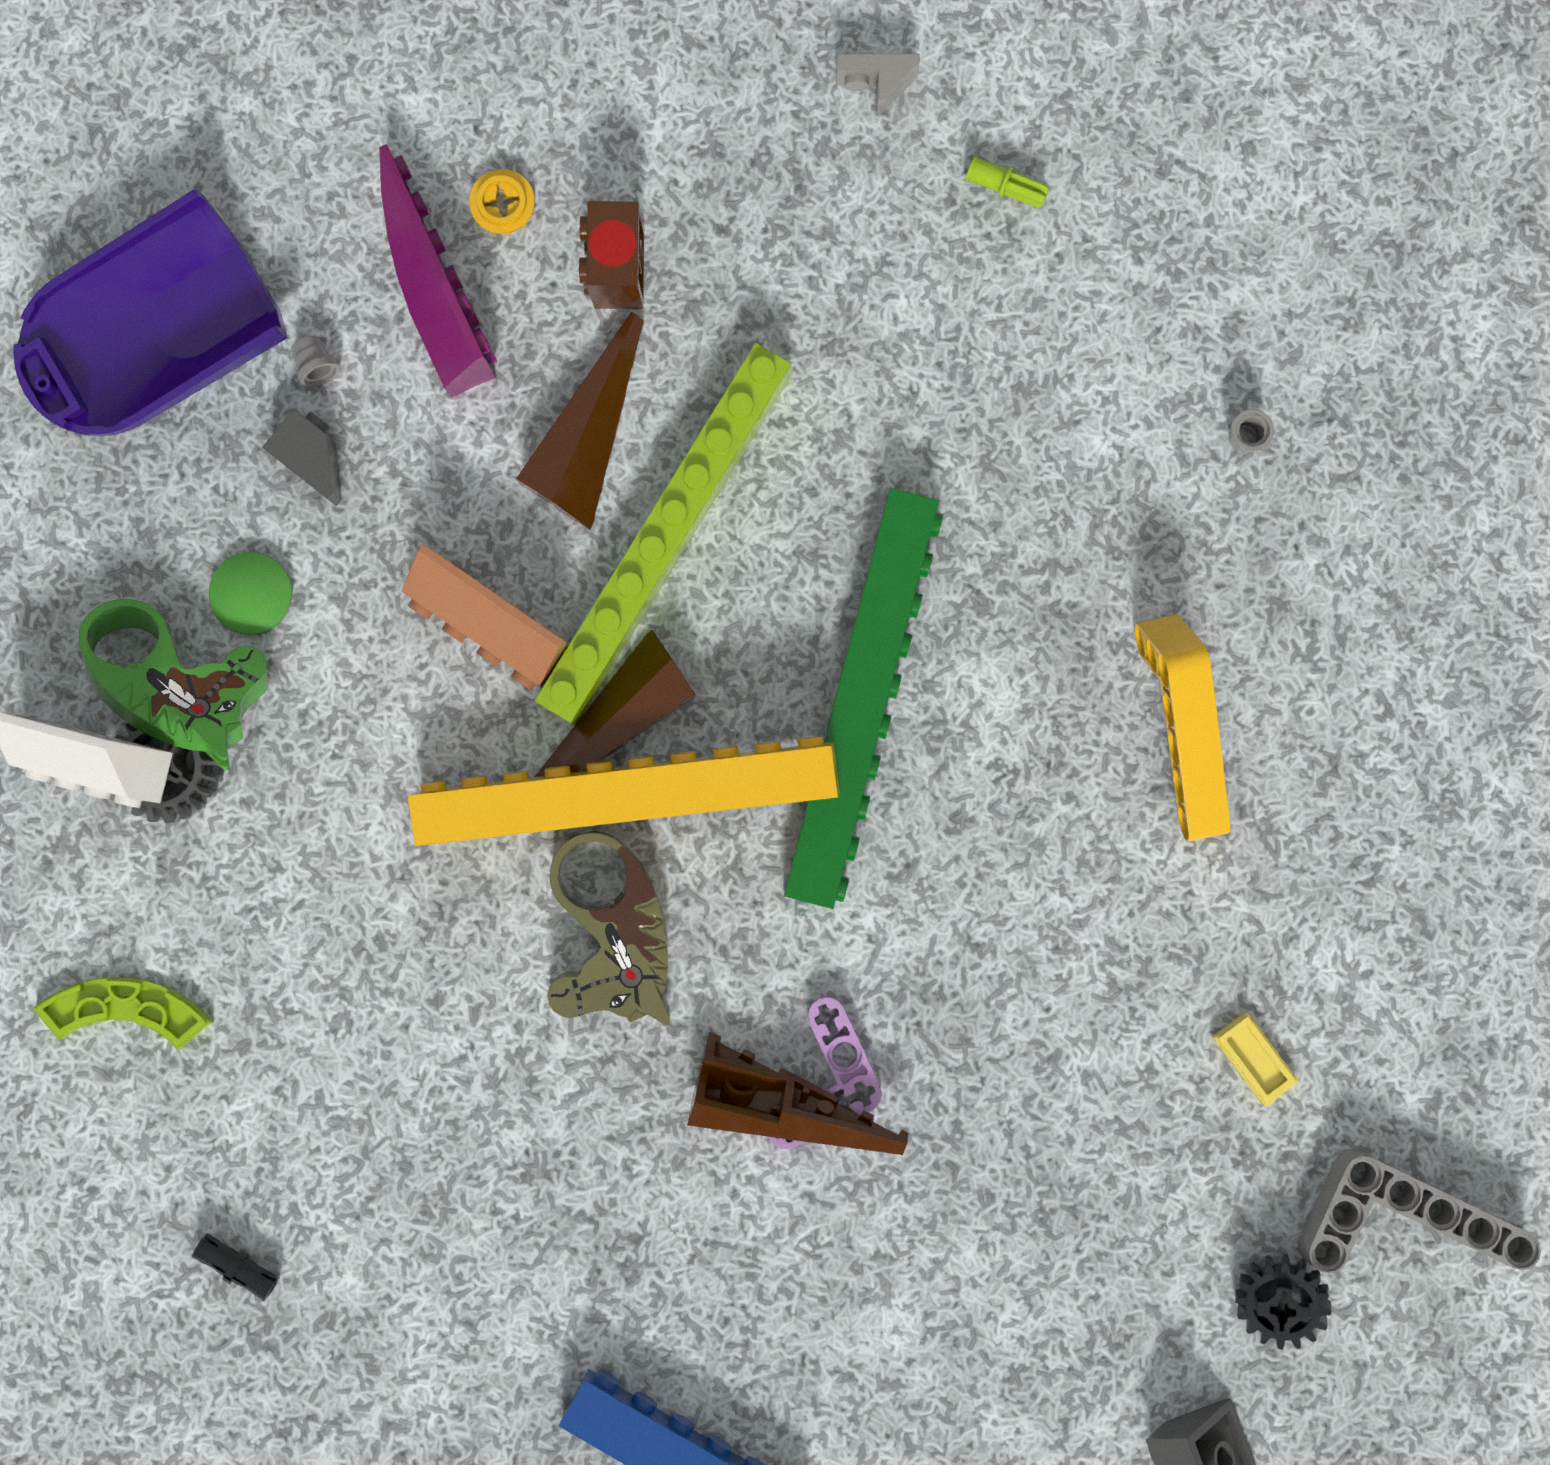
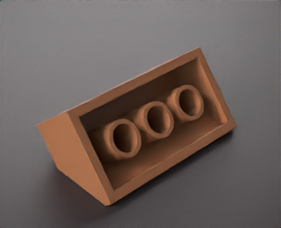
M422 543L401 591L412 598L407 606L427 620H429L432 614L444 620L446 623L442 630L459 642L463 643L467 637L480 645L476 653L497 667L501 660L515 669L510 677L529 690H532L535 684L543 688L569 645L563 639Z

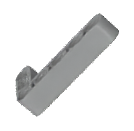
M1353 1149L1345 1150L1335 1159L1298 1243L1299 1252L1303 1259L1317 1270L1326 1274L1338 1272L1346 1264L1373 1203L1376 1202L1514 1269L1527 1270L1532 1268L1539 1261L1541 1255L1540 1243L1531 1233L1361 1151ZM1358 1162H1363L1366 1169L1365 1174L1360 1180L1353 1182L1350 1176L1351 1169ZM1397 1181H1402L1404 1185L1402 1195L1395 1200H1391L1389 1193L1391 1186ZM1441 1199L1443 1206L1441 1213L1435 1218H1430V1205L1434 1201ZM1346 1201L1348 1205L1347 1214L1340 1220H1334L1333 1208L1339 1202ZM1480 1218V1231L1476 1235L1469 1237L1468 1227L1470 1223ZM1518 1237L1520 1241L1518 1250L1514 1254L1508 1255L1507 1248L1509 1242ZM1329 1240L1330 1251L1327 1256L1316 1259L1315 1248L1322 1241Z

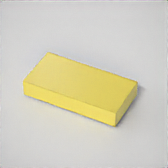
M1247 1012L1242 1013L1212 1036L1215 1043L1263 1106L1266 1107L1299 1082Z

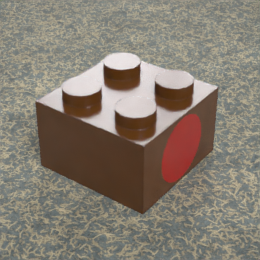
M587 201V216H580V241L584 242V252L587 257H580L579 280L580 284H583L584 295L591 297L594 309H644L645 228L639 202Z

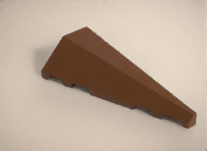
M633 312L629 314L516 478L521 486L552 504L557 510L589 530L594 525L595 514L600 494L602 493L604 478L612 453L641 330H643L644 321Z
M653 630L646 634L535 777L545 776L544 769L558 766H570L571 773L587 771L586 764L603 761L627 745L630 740L697 697Z
M709 1032L693 1092L687 1126L903 1155L908 1144V1132L901 1130L899 1134H896L874 1122L875 1115L865 1110L859 1115L840 1105L838 1096L783 1068L776 1072L756 1062L754 1053L746 1049L739 1053L721 1044V1036Z

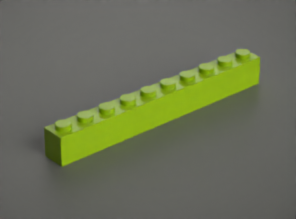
M758 343L754 344L536 697L535 702L574 726L577 724L791 378V363Z

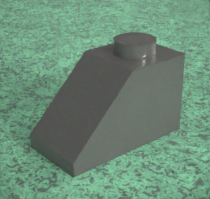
M293 408L262 448L337 506L342 499L336 442L326 434L330 427L311 411L304 417Z

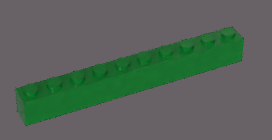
M894 488L889 490L824 743L834 742L840 793L837 798L808 801L784 897L834 909L835 901L844 902L849 878L842 876L846 860L854 862L860 837L853 836L854 827L857 819L865 820L871 797L863 795L867 778L875 780L881 759L880 755L874 754L878 738L886 739L892 716L884 713L888 697L896 699L902 678L901 674L895 673L898 657L906 659L911 644L912 634L905 633L909 617L917 618L923 597V594L916 592L919 576L928 577L933 558L932 553L926 552L930 536L938 537L944 514L936 512L939 503L937 499Z

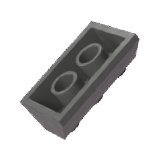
M1224 1399L1170 1419L1145 1439L1155 1465H1255L1231 1399Z

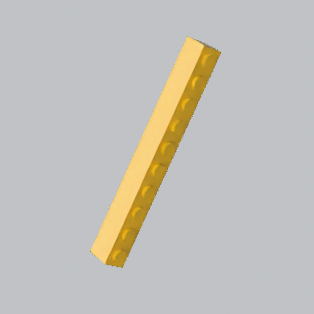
M823 736L799 738L797 739L798 746L781 748L780 741H769L755 744V751L739 753L738 746H727L712 749L713 756L696 758V751L672 753L670 754L671 761L654 763L653 756H642L628 759L629 766L612 768L611 761H600L586 764L587 771L571 773L570 766H558L544 769L545 776L529 778L528 771H516L503 774V781L487 782V776L483 775L461 779L462 786L446 787L445 780L421 783L420 791L408 795L414 845L421 846L837 798L840 789L834 742L824 743Z

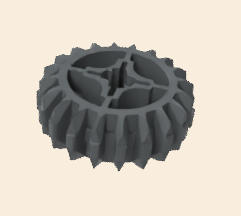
M129 723L125 724L129 737L121 735L114 737L145 745L153 738ZM165 743L160 750L173 753L170 770L178 775H167L164 791L172 782L183 784L187 788L173 799L161 801V803L142 801L140 808L132 807L131 813L134 816H142L146 813L147 821L158 822L162 816L165 823H174L177 814L181 819L191 818V807L199 811L206 808L204 800L200 797L201 795L209 798H214L217 795L216 791L208 786L210 781L221 782L223 780L222 775L213 773V766L219 765L205 751L192 750L195 761L193 773L186 765V756L189 750Z

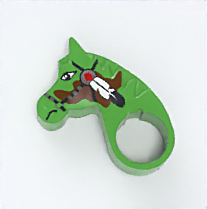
M116 599L94 608L84 618L79 629L78 638L89 679L101 700L115 714L136 729L176 747L193 751H205L222 769L228 770V748L243 739L242 717L247 709L268 688L267 663L263 653L253 646H240L233 649L222 663L210 662L191 669H185L179 662L166 622L154 607L134 599ZM122 628L142 629L152 634L158 640L154 650L143 659V663L140 664L138 661L126 664V668H123L122 665L112 664L100 659L94 654V650L98 642L105 635Z

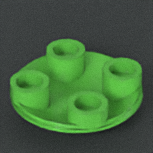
M258 552L239 553L225 560L213 574L209 585L210 606L216 618L228 629L246 635L266 634L278 625L287 614L292 600L293 582L283 566L272 557Z

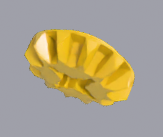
M508 169L489 171L474 183L470 191V212L478 226H481L492 235L497 233L510 236L512 232L520 228L525 229L526 223L534 215L535 195L532 187L522 175ZM500 188L507 200H515L514 203L508 205L506 217L500 213L498 207H491L492 204L498 202V189Z

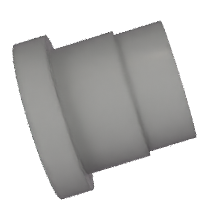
M318 336L303 337L292 345L291 352L299 369L297 376L302 386L307 388L319 387L332 381L339 374L340 367L336 359L329 356Z
M1248 409L1241 412L1235 417L1230 427L1229 442L1236 451L1242 453L1262 450L1273 438V422L1266 413L1257 409ZM1247 425L1254 429L1257 436L1256 443H1248L1242 439L1239 432L1240 426Z

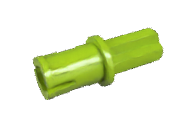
M977 155L974 156L966 175V181H971L998 192L999 198L1003 199L1006 195L1036 208L1042 207L1049 192L1047 184L1015 172L1014 166H1010L1007 169L984 160Z

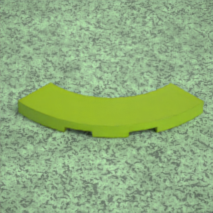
M110 977L78 983L54 993L32 1008L58 1040H63L78 1029L92 1023L107 1020H126L152 1029L167 1039L177 1050L186 1046L214 1022L203 1009L179 992L162 984L130 977Z

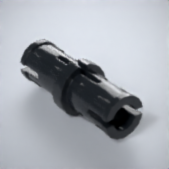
M206 1233L204 1238L200 1240L191 1256L223 1275L222 1280L226 1283L231 1284L234 1282L250 1291L262 1301H266L280 1279L278 1275L273 1274L249 1259L247 1252L243 1250L238 1252L223 1244L209 1233Z

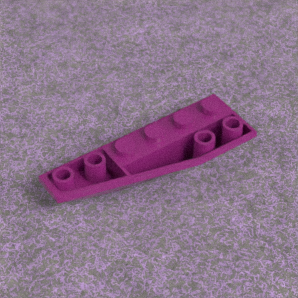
M385 144L379 147L381 195L386 232L396 275L409 313L443 387L450 397H453L495 378L496 376L491 365L498 361L481 328L474 330L475 327L480 325V322L464 291L456 292L463 288L462 283L453 265L446 268L439 254L446 252V249L436 228L428 231L423 217L429 215V212L419 191L411 194L406 181L411 179L412 175L403 156L398 155L394 157L388 145Z

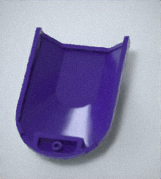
M195 189L46 283L29 301L21 315V319L24 322L18 344H14L13 354L19 384L29 402L42 416L55 425L78 434L111 436L143 425L284 341L288 336L282 313L243 246L206 197Z

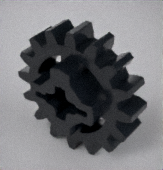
M1283 1254L1281 1263H1275L1270 1255H1266L1264 1267L1261 1268L1257 1263L1252 1262L1249 1268L1250 1276L1246 1274L1240 1275V1289H1236L1235 1303L1240 1304L1238 1305L1237 1316L1238 1319H1248L1246 1321V1332L1248 1334L1254 1333L1257 1330L1261 1332L1260 1343L1265 1345L1270 1338L1276 1339L1277 1347L1280 1350H1283L1285 1341H1292L1295 1348L1300 1349L1302 1337L1305 1336L1314 1343L1317 1340L1316 1328L1326 1331L1328 1327L1326 1316L1331 1315L1332 1312L1331 1301L1327 1300L1330 1298L1328 1284H1320L1321 1273L1319 1270H1314L1310 1273L1306 1272V1260L1301 1259L1294 1266L1290 1264L1288 1254ZM1282 1292H1286L1287 1304H1285L1284 1311L1282 1312L1280 1311L1279 1300L1282 1298Z

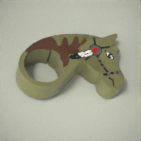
M587 831L571 837L560 847L552 860L549 876L551 889L561 906L599 942L600 947L587 957L580 971L564 972L552 981L547 993L550 1007L555 1013L566 1018H574L596 1011H611L619 1016L627 1017L629 1022L650 1015L662 1024L669 1025L670 1016L662 999L668 972L666 932L659 898L649 874L634 853L622 841L611 834L600 831ZM585 842H600L612 847L621 856L627 873L623 889L625 893L621 891L613 900L615 902L613 905L607 903L600 906H587L576 902L567 894L561 882L560 868L564 856L573 847Z

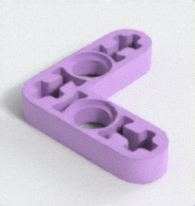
M831 996L818 997L809 1007L808 1020L836 1080V1083L823 1089L836 1095L834 1092L843 1089L845 1098L856 1092L854 1084L862 1081L865 1087L872 1085L874 1091L869 1094L871 1101L863 1104L859 1098L848 1102L850 1109L859 1115L864 1110L871 1112L878 1106L882 1096L881 1087L841 1002ZM826 1004L829 1009L837 1008L839 1014L833 1018L838 1031L844 1026L849 1031L848 1034L835 1036L827 1044L822 1038L823 1036L831 1035L826 1023H817L815 1021V1017L820 1014L819 1006ZM842 1042L854 1045L857 1051L856 1059L847 1066L837 1064L832 1057L834 1047ZM768 1137L773 1145L781 1149H790L805 1143L803 1141Z

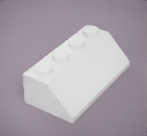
M0 711V749L8 765L26 770L25 778L51 783V779L54 777V786L80 791L81 785L85 786L83 792L85 795L110 799L111 794H115L114 803L140 808L142 801L161 803L173 755L172 752L56 722Z

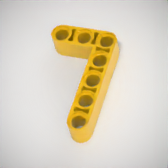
M1178 614L1135 623V638L1140 656L1161 684L1177 813L1183 837L1186 842L1227 834L1230 832V817L1212 667L1207 648Z

